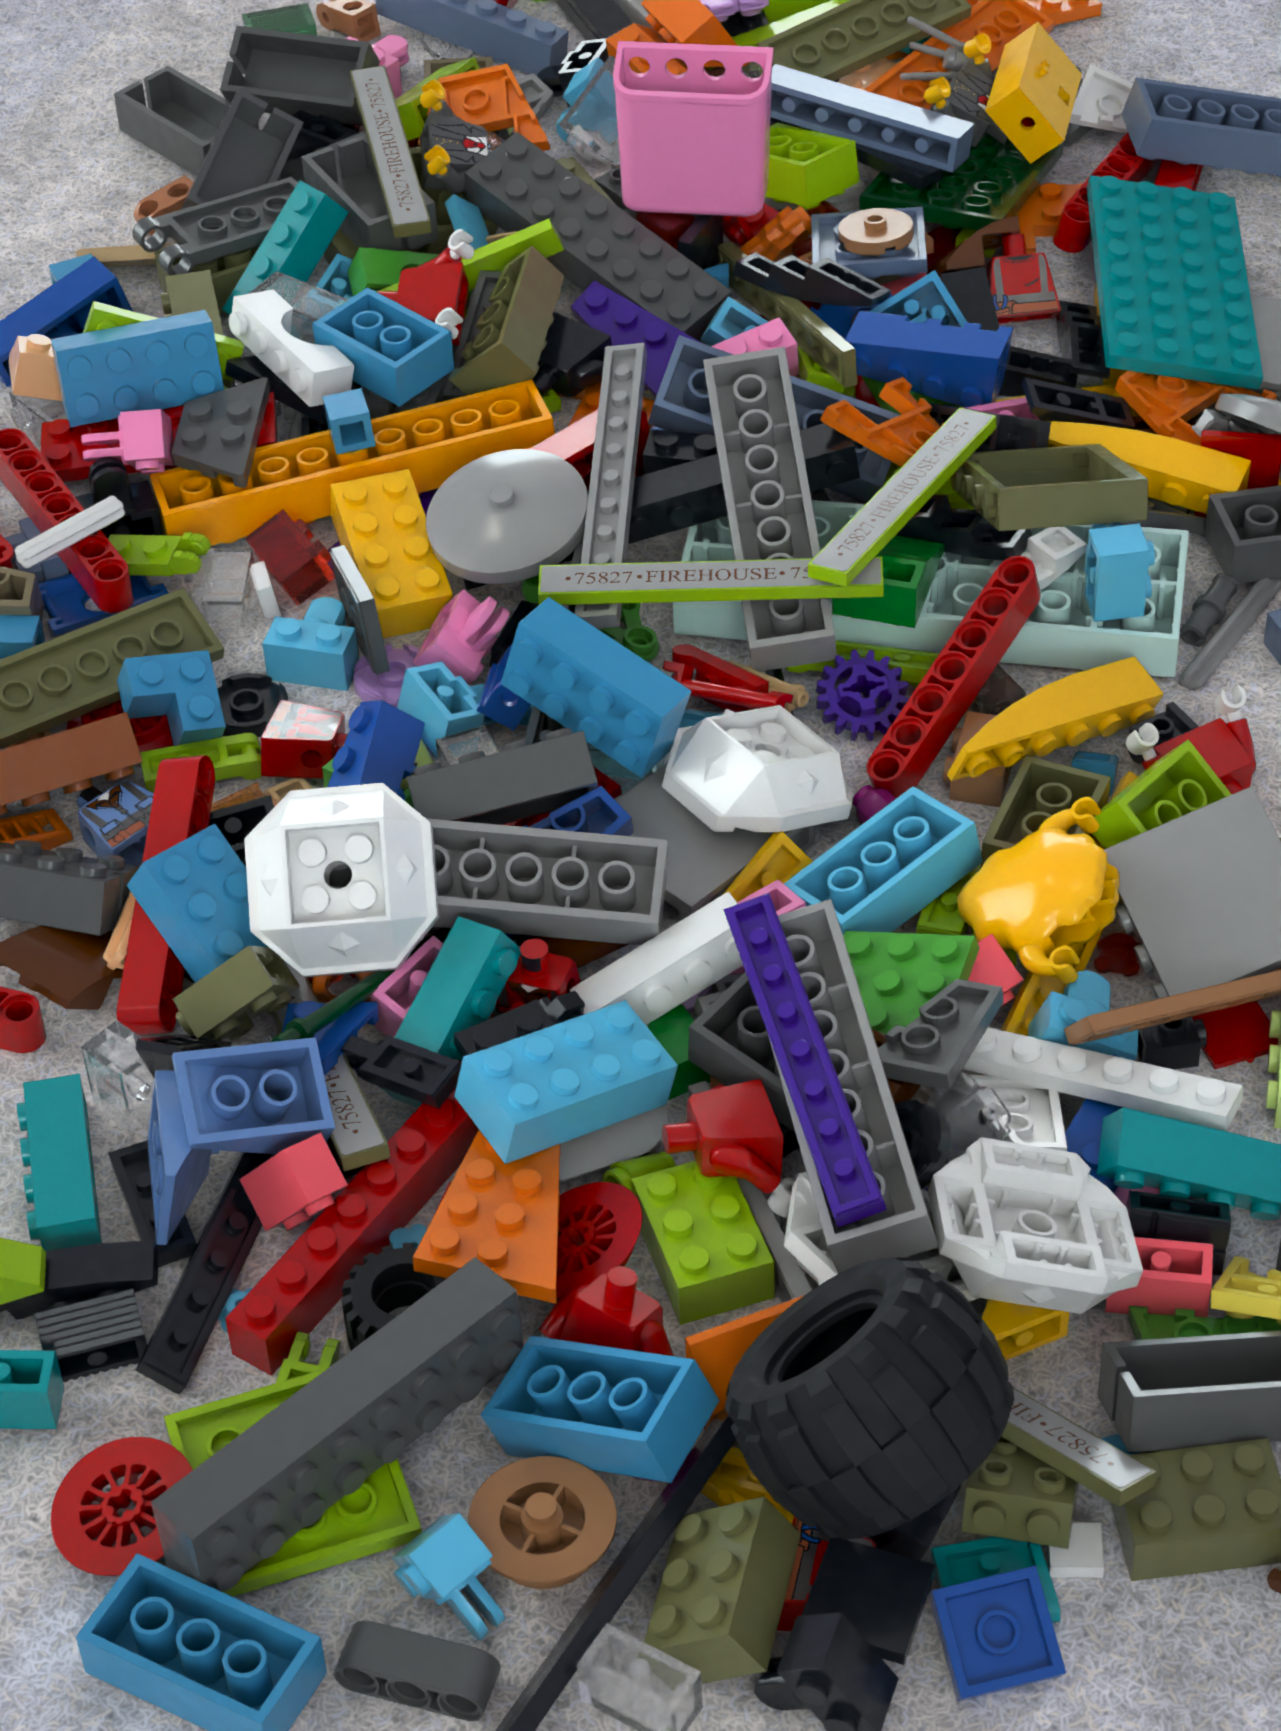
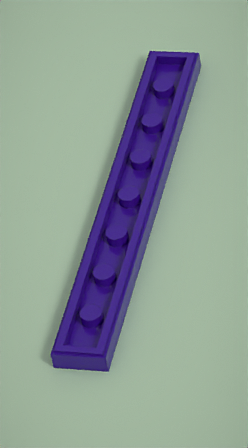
M767 893L723 909L837 1227L839 1228L887 1210L770 894Z

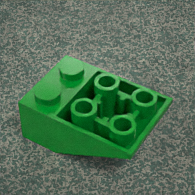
M895 535L875 556L883 558L884 597L832 598V614L915 628L943 555L945 544Z

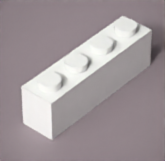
M729 891L569 989L571 992L576 991L585 1003L583 1013L587 1014L626 1000L643 1023L648 1025L743 966L723 910L737 905Z

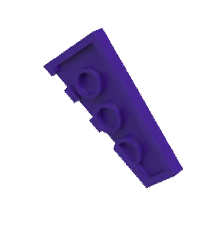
M595 280L570 306L573 316L580 323L610 335L612 346L645 343L647 362L644 389L646 391L649 390L655 397L659 391L678 336L681 335L700 342Z

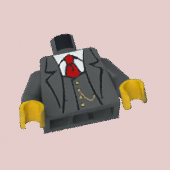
M986 33L974 36L963 47L965 55L968 58L974 59L973 63L968 61L950 82L944 77L930 81V88L926 89L924 93L926 102L932 104L930 110L975 123L971 147H976L987 133L1003 145L1009 140L985 111L994 83L989 59L984 58V54L989 53L992 47L991 40Z
M433 79L422 86L423 94L420 97V103L423 107H431V112L428 114L420 136L423 188L446 189L452 194H459L466 191L464 173L493 150L488 149L487 131L481 126L465 122L457 117L448 104L443 101L446 96L444 87L438 80Z

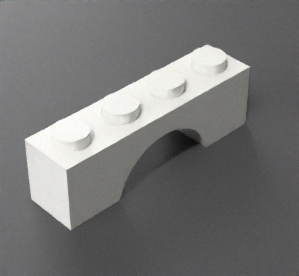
M268 290L233 297L232 313L229 316L230 331L309 407L324 404L322 396L351 390L354 364L335 346L312 344L290 335L293 307L276 291Z

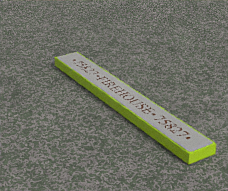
M959 407L808 563V577L847 587L996 429L997 416Z
M874 557L847 587L808 577V563L813 558L540 565L538 600L539 605L548 597L560 605L884 597L883 558Z

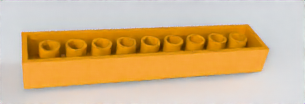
M531 379L371 419L376 445L374 447L336 455L329 430L257 447L246 488L234 486L232 477L220 473L213 479L202 475L197 470H187L181 467L149 474L165 535L182 536L185 532H192L193 534L196 532L197 534L205 535L211 541V546L220 543L229 544L240 538L259 533L269 534L279 528L295 524H309L316 519L331 516L330 484L409 469L418 495L422 492L438 489L454 472L480 457L506 450L530 449L555 434L553 418Z

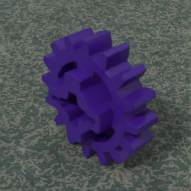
M855 649L851 650L850 660L848 661L837 655L834 661L835 669L825 665L822 673L824 680L817 681L816 693L820 695L817 696L816 708L826 709L822 717L824 724L832 721L836 722L835 734L839 735L847 729L850 731L851 741H855L859 733H865L868 741H873L875 730H879L883 735L886 734L891 726L890 722H894L909 698L904 696L908 692V682L899 681L902 675L900 667L893 668L892 670L888 668L890 657L885 656L878 662L874 660V650H869L866 658H860ZM849 676L845 683H839L843 678ZM886 707L885 710L876 715L875 712L878 708Z

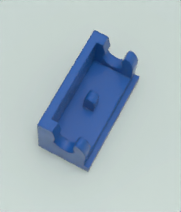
M510 645L499 663H493L489 669L476 711L514 731L531 704L501 685L512 647Z

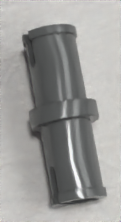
M1223 573L1217 574L1206 593L1198 596L1192 606L1193 613L1180 629V637L1185 643L1197 647L1201 646L1213 626L1220 624L1226 615L1225 607L1238 591V583L1233 577Z

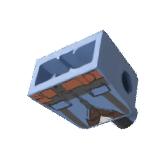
M128 780L120 781L104 793L94 786L86 788L80 793L77 804L80 808L78 818L82 837L97 857L99 855H115L123 857L125 859L124 864L135 866L142 864L154 793Z

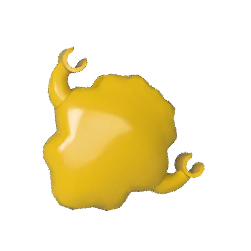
M1082 797L1078 799L1071 808L1057 812L1047 818L1037 831L1026 836L1015 846L993 853L986 859L980 870L962 887L957 896L960 917L974 929L977 941H981L992 934L1002 949H1013L1019 954L1022 965L1028 971L1040 976H1058L1064 983H1073L1078 978V973L1071 964L1080 963V959L1071 946L1089 942L1104 927L1114 921L1116 915L1115 908L1119 900L1120 874L1118 870L1107 862V853L1103 848L1097 846L1092 837L1085 834L1094 833L1099 828V823L1093 815H1099L1101 810L1092 798ZM1076 824L1085 832L1072 835L1066 833L1069 828Z

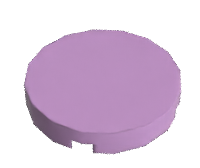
M392 644L385 645L390 671L376 675L372 672L364 655L357 660L354 667L353 680L355 692L364 702L383 700L397 708L405 671L407 668L417 667L413 660L419 648L412 645L403 644V649H393Z

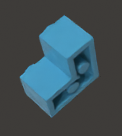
M935 270L868 311L908 316L911 322L918 323L926 322L928 318L943 320V325L964 327L965 322H967Z
M209 650L124 659L117 679V685L123 712H127L129 719L167 715L173 746L222 737L226 725Z

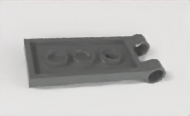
M288 177L155 218L144 217L135 224L132 236L147 252L158 251L165 245L167 238L171 237L177 244H171L162 250L159 256L160 267L169 276L191 273L194 265L212 262L217 258L261 245L298 182L293 177ZM155 229L154 234L150 238L144 240L146 235L151 230ZM181 257L179 263L171 267L174 260Z

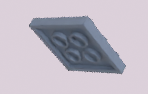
M923 206L894 209L902 211L911 217L914 223V237L911 243L903 249L895 251V246L886 248V254L878 256L851 253L844 248V243L840 244L838 226L840 221L849 214L858 211L811 215L812 264L829 258L870 280L885 275L912 277L918 273H927Z

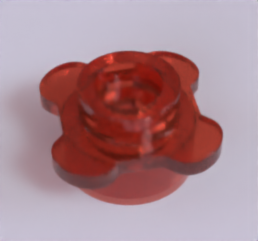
M1124 933L1107 935L1097 943V949L1100 951V954L1094 960V968L1100 973L1111 972L1123 974L1126 977L1137 975L1140 966L1137 963L1133 947L1139 945V943L1133 937Z

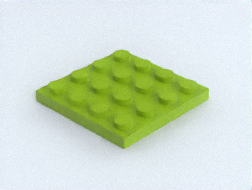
M326 1369L165 1415L164 1421L170 1443L184 1455L194 1470ZM398 1459L388 1464L385 1463L366 1478L358 1490L343 1496L325 1510L316 1523L302 1528L284 1542L275 1555L261 1560L243 1574L234 1587L222 1592L234 1597L408 1544L422 1532V1528Z

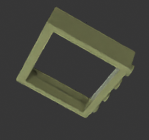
M1101 444L974 452L957 469L954 476H951L953 490L957 491V494L998 531L1147 520L1148 478Z

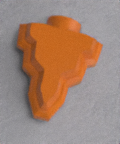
M787 206L778 213L776 218L765 225L758 235L745 243L740 250L747 256L756 252L774 262L790 256L794 252H799L808 245V237L812 234L811 217L801 206L794 210Z

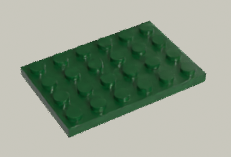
M987 133L976 147L970 148L969 157L953 173L944 170L941 180L920 190L880 172L861 193L859 209H895L923 206L924 222L939 223L947 229L968 228L978 231L990 223L1015 216L1063 155L1064 141L1030 164L1010 139L1003 145Z

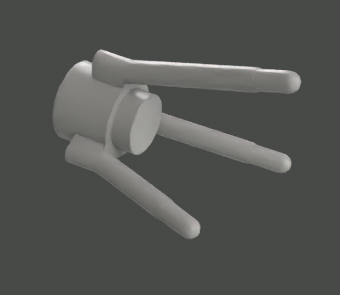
M910 16L907 18L909 24L954 48L948 47L945 51L924 44L910 42L908 46L911 49L943 58L942 67L948 69V72L901 73L899 76L901 80L929 81L944 77L951 81L968 61L974 62L973 58H968L963 50L964 42H960Z

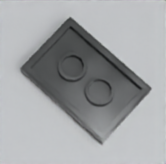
M345 545L331 548V552H329L340 602L344 605L347 625L355 627L357 644L372 672L376 675L388 672L390 668L374 597Z

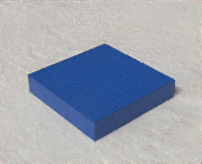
M1036 1565L931 1590L929 1593L958 1702L1066 1674Z

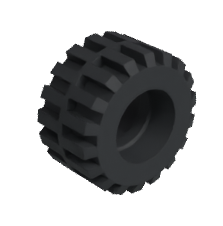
M403 1243V1248L393 1249L392 1245L382 1247L381 1254L375 1255L371 1252L363 1257V1266L355 1264L350 1270V1280L344 1281L342 1287L343 1297H341L347 1340L351 1351L396 1317V1315L388 1313L400 1307L411 1306L447 1279L414 1271L413 1255L417 1248H414V1243Z

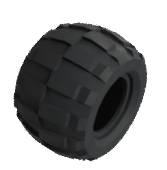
M908 1257L879 1258L849 1268L828 1279L778 1316L755 1339L735 1367L726 1392L725 1409L734 1422L731 1429L749 1469L774 1501L811 1528L815 1526L826 1537L848 1540L875 1536L911 1521L932 1508L970 1477L993 1450L1006 1428L1014 1402V1388L1008 1381V1366L994 1334L962 1292L937 1272L932 1274L929 1270L923 1268L918 1261H911Z

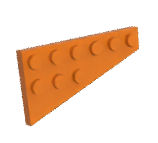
M478 1130L413 1255L414 1271L448 1278L476 1257L515 1288L518 1295L557 1304L561 1144L505 1164L481 1131Z

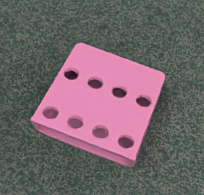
M618 41L613 71V84L616 98L622 200L628 209L637 212L739 217L756 215L761 211L769 179L771 85L774 47ZM634 57H642L648 61L650 69L645 73H636L629 67V61ZM674 58L681 59L686 63L688 70L682 75H675L669 72L666 63ZM709 60H717L724 65L725 72L717 77L710 76L704 70V64ZM747 62H756L762 67L763 73L757 78H749L744 75L741 67Z

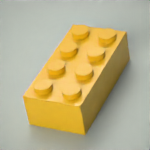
M406 469L330 484L331 518L340 545H345L374 597L383 639L430 629L440 609L453 598V593L444 567L436 558L426 530V516L410 470Z

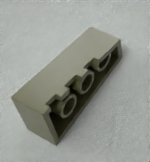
M533 246L505 265L488 299L492 304L480 315L475 325L480 332L473 343L470 341L466 344L461 354L466 359V362L462 367L455 368L449 378L466 395L531 380L539 370L538 361L541 352L547 344L545 338L548 328L554 321L553 312L556 303L561 297L560 288L564 274Z

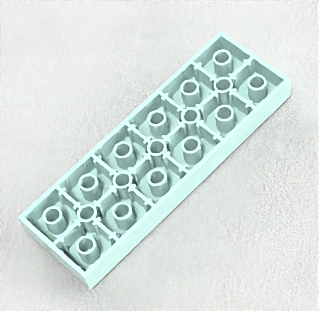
M812 500L820 551L865 504ZM728 516L690 526L681 562L735 560ZM1093 524L1064 526L1088 545L1089 529H1092ZM1141 527L1145 539L1152 540L1155 551V563L1148 567L1152 584L1151 598H1146L1144 616L1094 622L1084 595L1086 579L1084 571L1085 551L1066 572L1041 590L1039 603L1000 662L1089 670L1135 656L1149 675L1175 678L1189 531ZM1047 528L1031 529L1032 536ZM943 552L915 628L832 614V598H829L835 640L940 653L994 574L995 567L999 566L1003 561L979 559ZM741 600L673 602L674 634L748 640Z

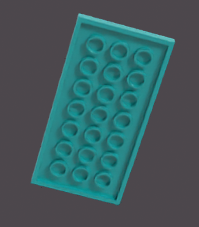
M1090 175L1087 184V197L1106 367L1259 390L1263 380V371L1235 197L1227 196L1220 192L1205 193L1192 191L1186 187L1172 188L1155 185L1147 181L1132 182L1119 180L1113 176L1099 177Z

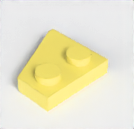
M1234 1256L1211 1289L1210 1308L1223 1310L1228 1316L1238 1319H1249L1255 1316L1276 1319V1322L1281 1325V1271L1271 1269L1267 1272V1278L1249 1272V1259Z

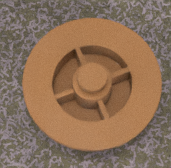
M537 1456L512 1462L488 1477L472 1499L468 1514V1524L493 1555L489 1559L492 1562L488 1566L489 1568L519 1585L533 1589H551L564 1586L576 1580L605 1555L616 1532L617 1510L610 1489L594 1471L570 1459L554 1456Z

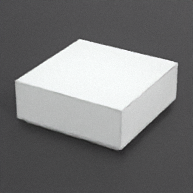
M261 561L251 564L249 569L265 618L270 619L275 618V616H282L265 562Z
M1073 1522L1068 1549L1048 1546L1049 1573L1051 1577L1103 1578L1102 1522Z

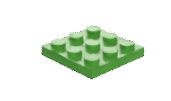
M845 931L843 935L871 1028L883 1034L889 1032L896 1025L904 1028L920 1016L919 1008L956 979L968 981L980 949L976 937L969 935Z

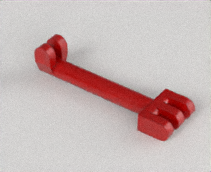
M665 660L663 662L662 669L675 673L674 680L691 690L690 696L753 709L777 705L785 708V703L792 704L793 695L777 691L762 693L692 679L694 667Z

